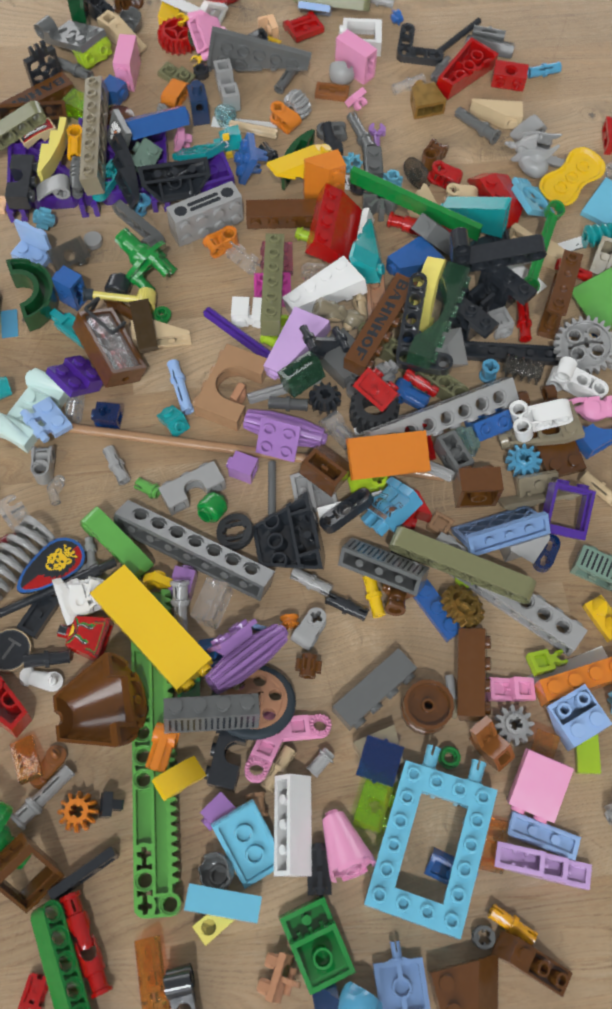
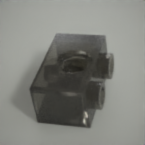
M81 236L46 251V255L55 272L59 271L63 265L70 269L71 266L76 264L80 267L88 263L87 259L91 257ZM71 252L74 255V260L67 261L64 258V253Z

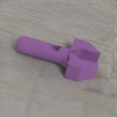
M373 122L369 126L368 132L373 136V142L377 146H380V137L385 136L386 127L380 123V127L376 131Z

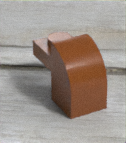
M488 716L476 722L470 729L472 735L469 738L470 742L485 761L498 772L515 758L511 744L497 733L493 720Z

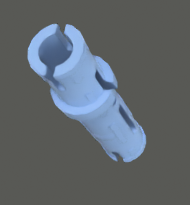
M172 359L167 362L171 376L170 382L174 385L181 412L184 415H189L194 412V408L185 385L186 378L181 372L179 361Z

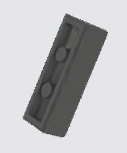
M467 35L466 43L472 37L499 53L498 57L512 58L514 43Z

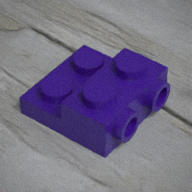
M223 151L208 159L211 176L204 184L200 193L233 181L235 185L234 175Z
M80 355L67 357L63 364L50 366L46 370V374L70 398L98 392L103 384L97 371L91 366L90 361Z

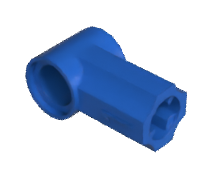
M398 378L395 383L399 387L397 391L401 394L398 397V403H406L418 410L427 407L431 396L414 388L410 381Z

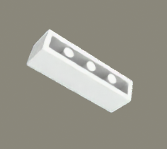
M298 774L275 776L274 876H312L311 776Z

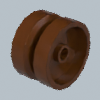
M432 679L420 680L412 684L401 704V715L406 726L413 732L421 735H432L442 730L452 717L454 711L453 696L449 689L441 682Z

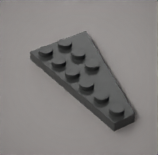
M212 26L207 66L209 72H212V69H214L213 61L230 58L232 69L236 71H262V69H271V71H277V69L308 71L312 52Z

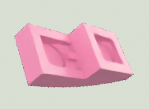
M515 676L512 678H487L491 679V692H487V701L521 702L536 700L534 678Z

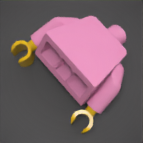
M203 10L189 12L188 15L182 12L178 13L176 19H183V21L178 22V26H184L187 21L197 54H201L199 57L196 55L192 56L190 61L196 59L197 64H200L201 61L208 60L212 26L226 29V27L220 26L217 17L210 16Z

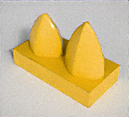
M601 594L584 604L582 608L608 643L612 640V608Z

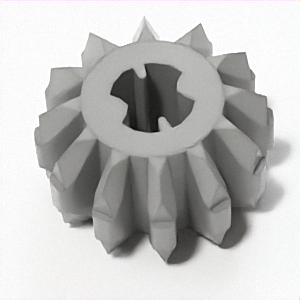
M295 88L291 90L284 98V104L297 112L301 120L311 112L309 98L300 89Z

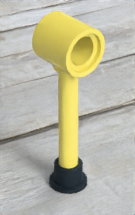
M83 286L82 301L93 300L96 297H100L102 300L131 302L148 298L151 313L155 310L156 292L152 288H140L137 296L99 292Z

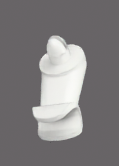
M29 667L22 669L19 675L22 686L32 685L49 692H55L63 685V678L58 672L37 671Z

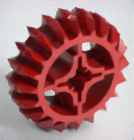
M174 16L172 19L167 18V21H162L157 30L158 43L162 50H165L166 53L171 52L172 55L177 54L178 56L180 54L185 55L186 53L191 54L192 50L196 51L187 21L184 26H178V22L183 21V19H176Z

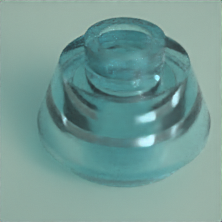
M224 103L219 104L215 108L214 116L220 127H228L229 121L235 120L236 109L233 106Z

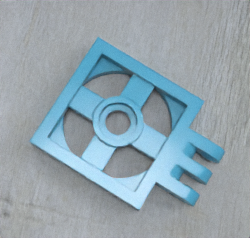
M514 177L512 179L514 186L511 190L528 215L545 217L544 209L549 203L540 189L532 186L528 179Z

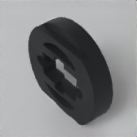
M235 513L228 515L217 526V539L224 547L232 551L241 550L248 546L253 539V523L243 514ZM243 526L246 528L242 534H237V536L227 537L226 534L224 535L227 529H231V527Z

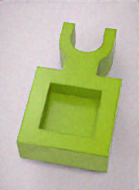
M548 649L528 653L525 656L534 677L552 673L556 670V666L561 667L568 663L567 659L560 660L557 657L563 653L562 649L556 650L553 654H550Z

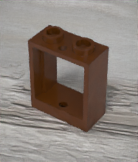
M22 832L0 852V892L26 914L40 902L48 890L57 885L65 876L58 864ZM33 854L46 867L19 892L5 879L28 856Z

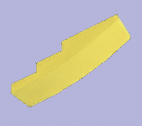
M67 117L59 118L58 130H50L49 143L41 144L37 168L40 182L52 176L63 157L68 144L66 130L69 124Z

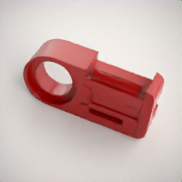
M37 972L29 974L17 1009H44L45 1006L41 1004H44L48 991V984L44 974Z

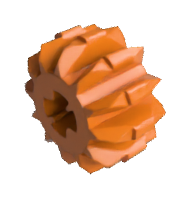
M77 791L76 798L72 793H69V802L61 801L65 808L59 809L58 814L65 816L59 820V823L66 824L65 830L70 831L74 827V832L80 833L81 826L85 831H88V822L96 823L92 815L99 814V810L92 808L98 802L97 800H91V794L87 793L83 797V792ZM77 807L83 809V811H80L82 813L80 817L74 815V812L77 813L75 811Z

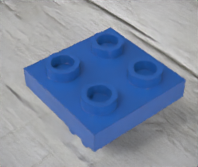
M246 133L245 138L240 142L238 152L236 151L234 154L236 176H238L239 184L246 185L251 173L260 174L262 171L260 169L261 164L257 162L268 160L266 156L267 151L256 147L254 133Z

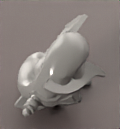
M524 131L515 136L519 140L517 143L514 141L505 142L507 147L514 148L516 151V155L511 158V161L518 162L524 174L531 178H541L546 174L549 166L560 168L565 162V159L552 156L560 147V144L550 149V146L553 145L552 140L561 137L562 134Z

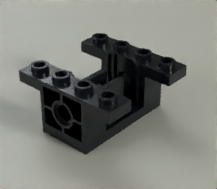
M508 266L481 270L477 286L466 295L445 278L439 279L436 299L442 303L438 322L448 330L461 327L463 341H470L477 334L486 339L499 326V323L487 312L504 306L507 309L516 300L524 306L536 296L538 290Z

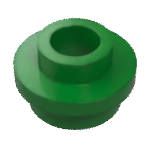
M164 306L157 307L152 313L154 320L166 324L172 316L170 309Z
M444 746L439 754V764L445 769L456 768L461 760L459 751L453 746ZM446 754L452 756L453 760L451 762L445 760Z

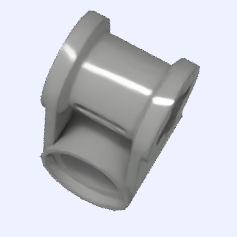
M50 445L49 448H37L36 446L31 448L30 469L36 482L40 485H48L54 478L56 454L53 445Z
M318 607L310 609L303 621L293 632L290 640L305 650L310 651L326 626L325 611ZM319 616L320 621L314 623L313 618L316 619Z

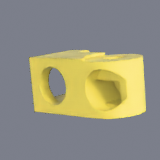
M206 915L192 927L206 947L235 920Z

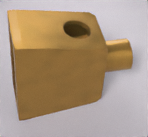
M418 80L412 87L410 103L414 120L444 114L447 100L435 83L424 84L423 80Z

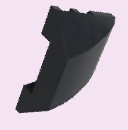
M307 491L301 494L302 497L293 503L289 502L286 504V507L276 514L273 513L254 525V541L259 564L265 567L324 569L326 555L318 517Z

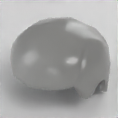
M335 61L329 65V76L334 84L348 85L353 81L355 74L352 66L349 69L344 61Z

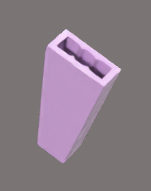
M294 306L263 365L267 376L275 380L277 378L284 380L309 354V348L302 339L303 334L299 329L300 326L307 325L309 331L313 332L315 337H325L331 330L330 321Z

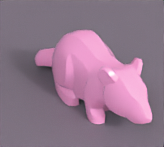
M600 396L577 397L569 400L572 401L573 405L581 402V405L574 406L575 411L589 422H598L604 418H612V396H607L603 400H600Z

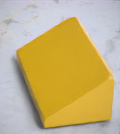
M162 1L158 13L159 25L162 24V21H167V18L172 19L173 16L176 18L180 9Z

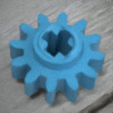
M523 444L522 448L515 445L513 450H508V457H506L505 463L509 464L507 471L514 470L513 477L517 476V474L525 475L539 472L542 459L538 458L540 452H533L534 446L527 449L526 444Z

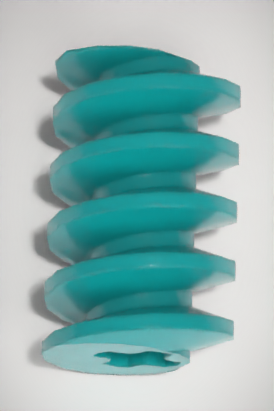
M612 223L586 225L582 232V246L587 248L589 243L590 248H593L596 242L598 247L602 236L612 238Z

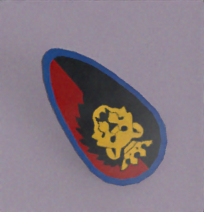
M66 537L57 538L49 542L23 570L17 583V591L20 594L43 591L53 586L52 579L61 578L64 581L76 574L83 567L85 561V552L81 544L74 539Z

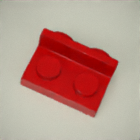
M368 367L352 386L380 411L384 412L394 399L401 395L397 391L399 387L391 380L389 382L385 381L382 378L384 374L376 367L374 370Z

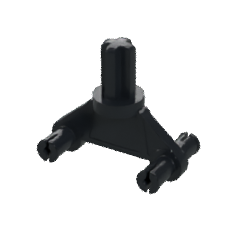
M305 324L299 328L303 334L302 339L309 348L310 355L304 363V367L309 370H313L318 360L324 359L329 351L341 346L344 353H347L350 349L347 343L348 338L341 332L339 326L332 328L335 337H315L314 333L310 332Z

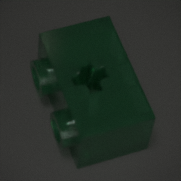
M307 351L277 372L284 390L294 398L326 377L320 359L310 351Z

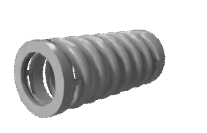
M26 515L21 523L14 528L15 534H9L6 537L8 543H0V574L13 583H17L19 578L4 563L21 574L25 568L10 553L27 564L32 560L18 544L36 555L40 550L26 536L35 540L42 547L56 539L44 525L29 515ZM0 577V588L9 592L11 587Z

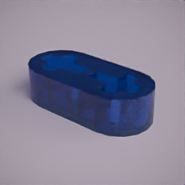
M549 534V541L553 542L552 548L549 551L546 550L548 543L533 564L536 571L541 573L547 572L553 565L561 545L560 539L556 535ZM543 556H546V564L544 566L540 565V560Z

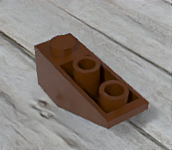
M501 930L491 953L559 996H564L573 973L521 938Z

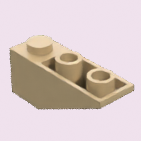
M107 10L97 18L98 26L104 28L107 34L105 37L115 45H117L119 34L136 35L120 16L110 10ZM136 35L140 55L147 49V46Z

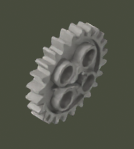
M590 315L587 316L586 320L579 316L578 321L572 318L571 324L565 322L564 328L560 327L559 333L555 335L556 340L553 346L556 348H554L553 353L558 354L555 359L560 360L565 356L571 357L577 361V368L591 375L593 371L598 375L600 368L605 371L607 365L612 364V332H609L611 325L604 327L605 321L603 320L598 323V317L591 321ZM589 334H596L597 338H592ZM574 336V337H576L578 340H577V341H573V340H571L569 337ZM598 351L601 353V355L596 356L592 352ZM573 354H579L582 358L576 359L573 357Z

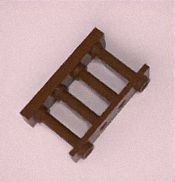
M564 250L558 273H555L537 336L555 340L562 316H566L583 254Z

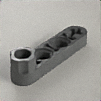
M119 199L112 204L115 214L144 238L141 240V243L149 244L152 247L161 240L165 242L163 235L134 210H131L122 200Z

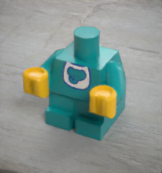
M238 125L219 131L220 138L213 139L214 143H224L225 150L223 151L226 152L227 159L233 158L232 151L239 150L242 139Z

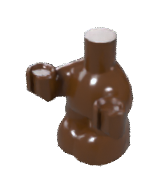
M383 583L382 590L388 596L385 605L386 613L392 616L403 615L406 612L405 601L415 596L397 588H391V586Z

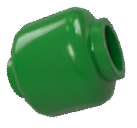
M214 492L207 493L197 505L198 516L207 523L219 521L228 509L225 497Z

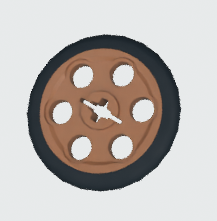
M263 665L241 682L244 685L242 690L230 688L220 694H216L214 691L211 693V696L258 693L260 708L259 728L226 730L231 735L241 739L261 740L272 737L290 723L295 713L296 698L291 684L284 675L266 665ZM260 678L263 679L266 682V684L263 686H257L254 684V680ZM271 693H278L282 698L274 701L270 699L269 695ZM265 712H272L275 718L266 720L263 714Z

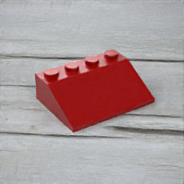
M328 183L324 185L317 196L305 253L330 264L342 256L350 262L349 255L352 244L357 239L362 209L343 190Z

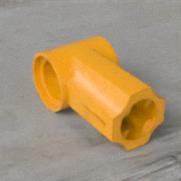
M72 124L66 130L68 135L67 158L69 161H72L73 156H81L82 127L78 124Z

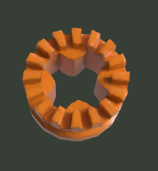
M298 614L280 616L281 625L287 630L289 628L292 630V627L296 629L300 624L297 622L299 619Z

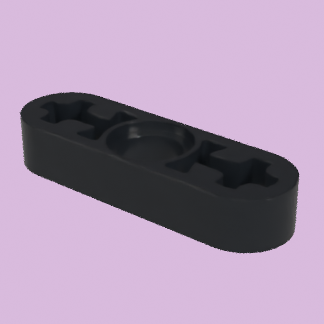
M366 488L357 490L324 514L319 521L320 527L327 534L336 532L368 509L374 502L373 495ZM350 507V511L343 515V511Z

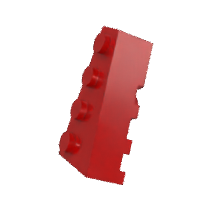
M471 37L440 74L436 86L446 100L450 99L494 68L499 53Z
M0 676V726L17 738L30 724L32 719Z

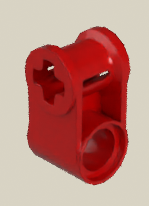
M437 160L433 163L432 171L428 173L427 179L430 183L446 189L450 183L460 184L463 172L459 168Z

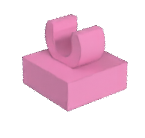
M361 87L345 101L348 108L353 105L354 109L359 111L362 108L359 103L363 107L367 104V100L362 97L367 93L364 87Z
M185 127L177 128L174 137L175 152L181 150L182 147L190 148L192 135L185 134Z

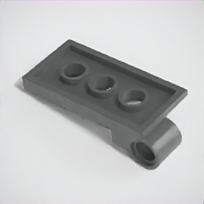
M48 15L34 24L35 32L45 43L81 53L87 51L107 35L104 28L70 20L58 28L54 20Z

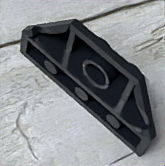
M207 157L137 167L141 186L160 203L186 200L198 195L211 176Z

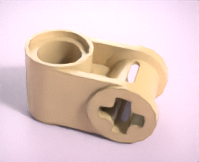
M450 183L447 185V194L444 196L443 203L447 196L478 197V188L473 185Z

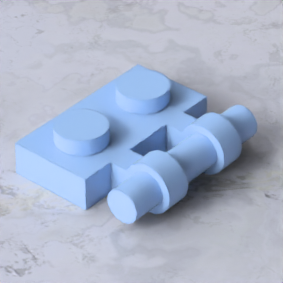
M50 396L32 406L35 413H29L27 409H23L20 412L24 423L33 429V434L37 439H41L43 443L50 440L49 433H52L57 438L73 429L71 422ZM41 420L45 426H40L37 422Z

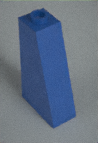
M177 106L124 119L132 132L131 140L190 125V115L186 106Z

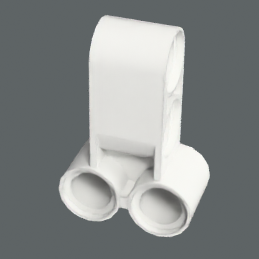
M567 356L562 357L558 366L552 368L546 382V386L553 384L557 392L563 389L576 397L600 396L601 400L609 391L606 382L577 368V361Z
M557 399L527 406L526 402L522 400H516L509 407L512 422L514 423L515 437L519 442L530 441L535 431L566 425L573 421L568 399ZM518 411H523L521 414H515ZM522 428H526V429H527V430L524 431V432H520V431H519V430L522 429Z

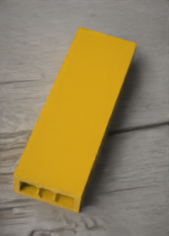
M125 564L90 592L94 601L178 694H181L183 691H189L199 676L204 677L212 669V658Z

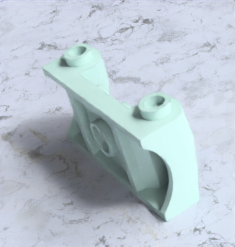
M38 368L29 370L26 373L25 380L28 388L8 414L0 413V438L12 442L26 453H29L38 439L33 434V429L24 423L20 412L23 409H27L29 413H35L32 406L49 396L61 410L70 398L46 372ZM41 420L37 422L40 426H45Z

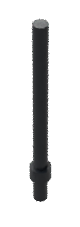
M113 558L99 565L96 563L90 566V569L64 580V583L66 584V582L75 578L85 580L88 576L97 578L103 572L116 567V561ZM54 586L1 608L0 618L56 594Z

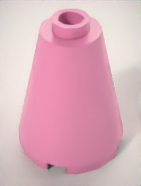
M338 809L328 811L322 820L331 881L337 883L336 878L341 877L344 882L368 872V865L372 864V867L376 865L374 856L343 811H338Z

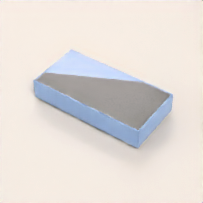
M300 1L298 4L300 12L307 13L313 11L314 14L331 16L332 10L330 5Z

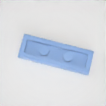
M515 811L511 812L505 835L576 861L581 837L544 824Z

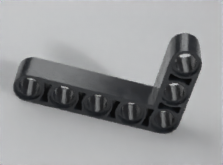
M458 227L450 232L449 255L454 274H464L537 261L545 258L547 255L544 238L540 234L470 246L466 228Z
M416 272L411 275L396 351V364L403 370L409 368L415 372L446 376L453 367V358L450 354L416 349L427 290L426 275L422 272ZM420 281L423 283V285L417 287L414 285V283ZM412 300H418L420 303L418 305H412L410 302ZM409 318H414L417 322L414 324H409L407 320ZM405 337H412L413 341L406 343L403 339ZM403 355L410 357L406 362L401 361L399 358ZM426 358L429 360V363L423 365L419 360ZM446 361L449 366L442 368L439 366V363Z

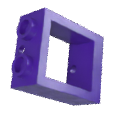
M557 479V482H549L543 511L548 513L549 524L557 490L582 495L575 529L550 524V534L576 540H586L596 491L589 490L590 486L577 484V486L569 485L570 481Z

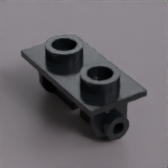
M324 843L312 844V876H307L308 896L332 895V881L329 877Z

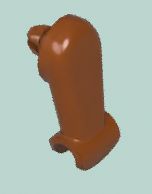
M51 746L37 770L32 771L30 783L34 788L40 790L63 765L67 758V753L63 746Z

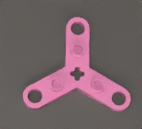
M265 712L263 717L266 720H272L275 718V715L272 712ZM324 714L293 716L290 723L279 734L257 740L245 765L244 774L247 780L252 783H260L265 780L282 742L327 737L332 725L329 717H326ZM316 722H323L326 725V729L323 731L316 730L314 724ZM253 765H259L263 772L258 776H254V774H251L250 768Z

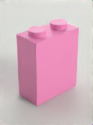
M347 29L336 37L335 61L346 62L349 69L352 66L355 74L354 79L365 85L375 77L377 49Z
M119 34L113 59L115 77L126 82L128 91L135 92L141 65L136 35Z
M525 748L506 801L511 805V809L518 813L524 814L527 811L534 814L533 819L544 824L547 821L555 823L574 769L564 763Z

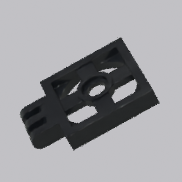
M44 40L39 41L40 46L38 43L33 44L34 49L32 46H29L30 56L23 59L31 87L61 72L55 48L52 45L46 47ZM48 55L53 57V60L45 62L44 57ZM38 61V68L31 70V64ZM43 66H46V69L44 71H41V68ZM39 75L43 77V79L40 80L34 79Z

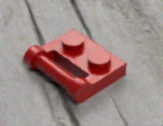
M309 11L306 15L296 19L283 21L284 30L288 31L296 43L324 33V26L313 11Z

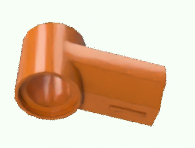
M157 722L152 734V747L145 767L157 772H165L172 750L178 743L180 733L164 734V723Z

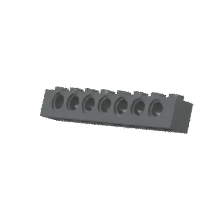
M127 500L114 513L113 522L127 536L191 566L258 601H261L271 587L275 574L274 570L130 500Z

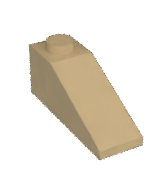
M472 99L469 113L502 129H515L522 123L523 102Z
M131 320L132 342L138 350L133 320ZM153 320L158 348L192 345L190 331Z

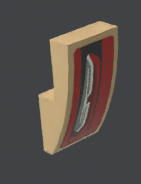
M48 117L43 125L20 138V141L29 149L40 138L47 141L50 137V130L58 129Z

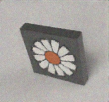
M112 109L107 140L110 144L114 134L121 132L129 149L132 132L120 110Z

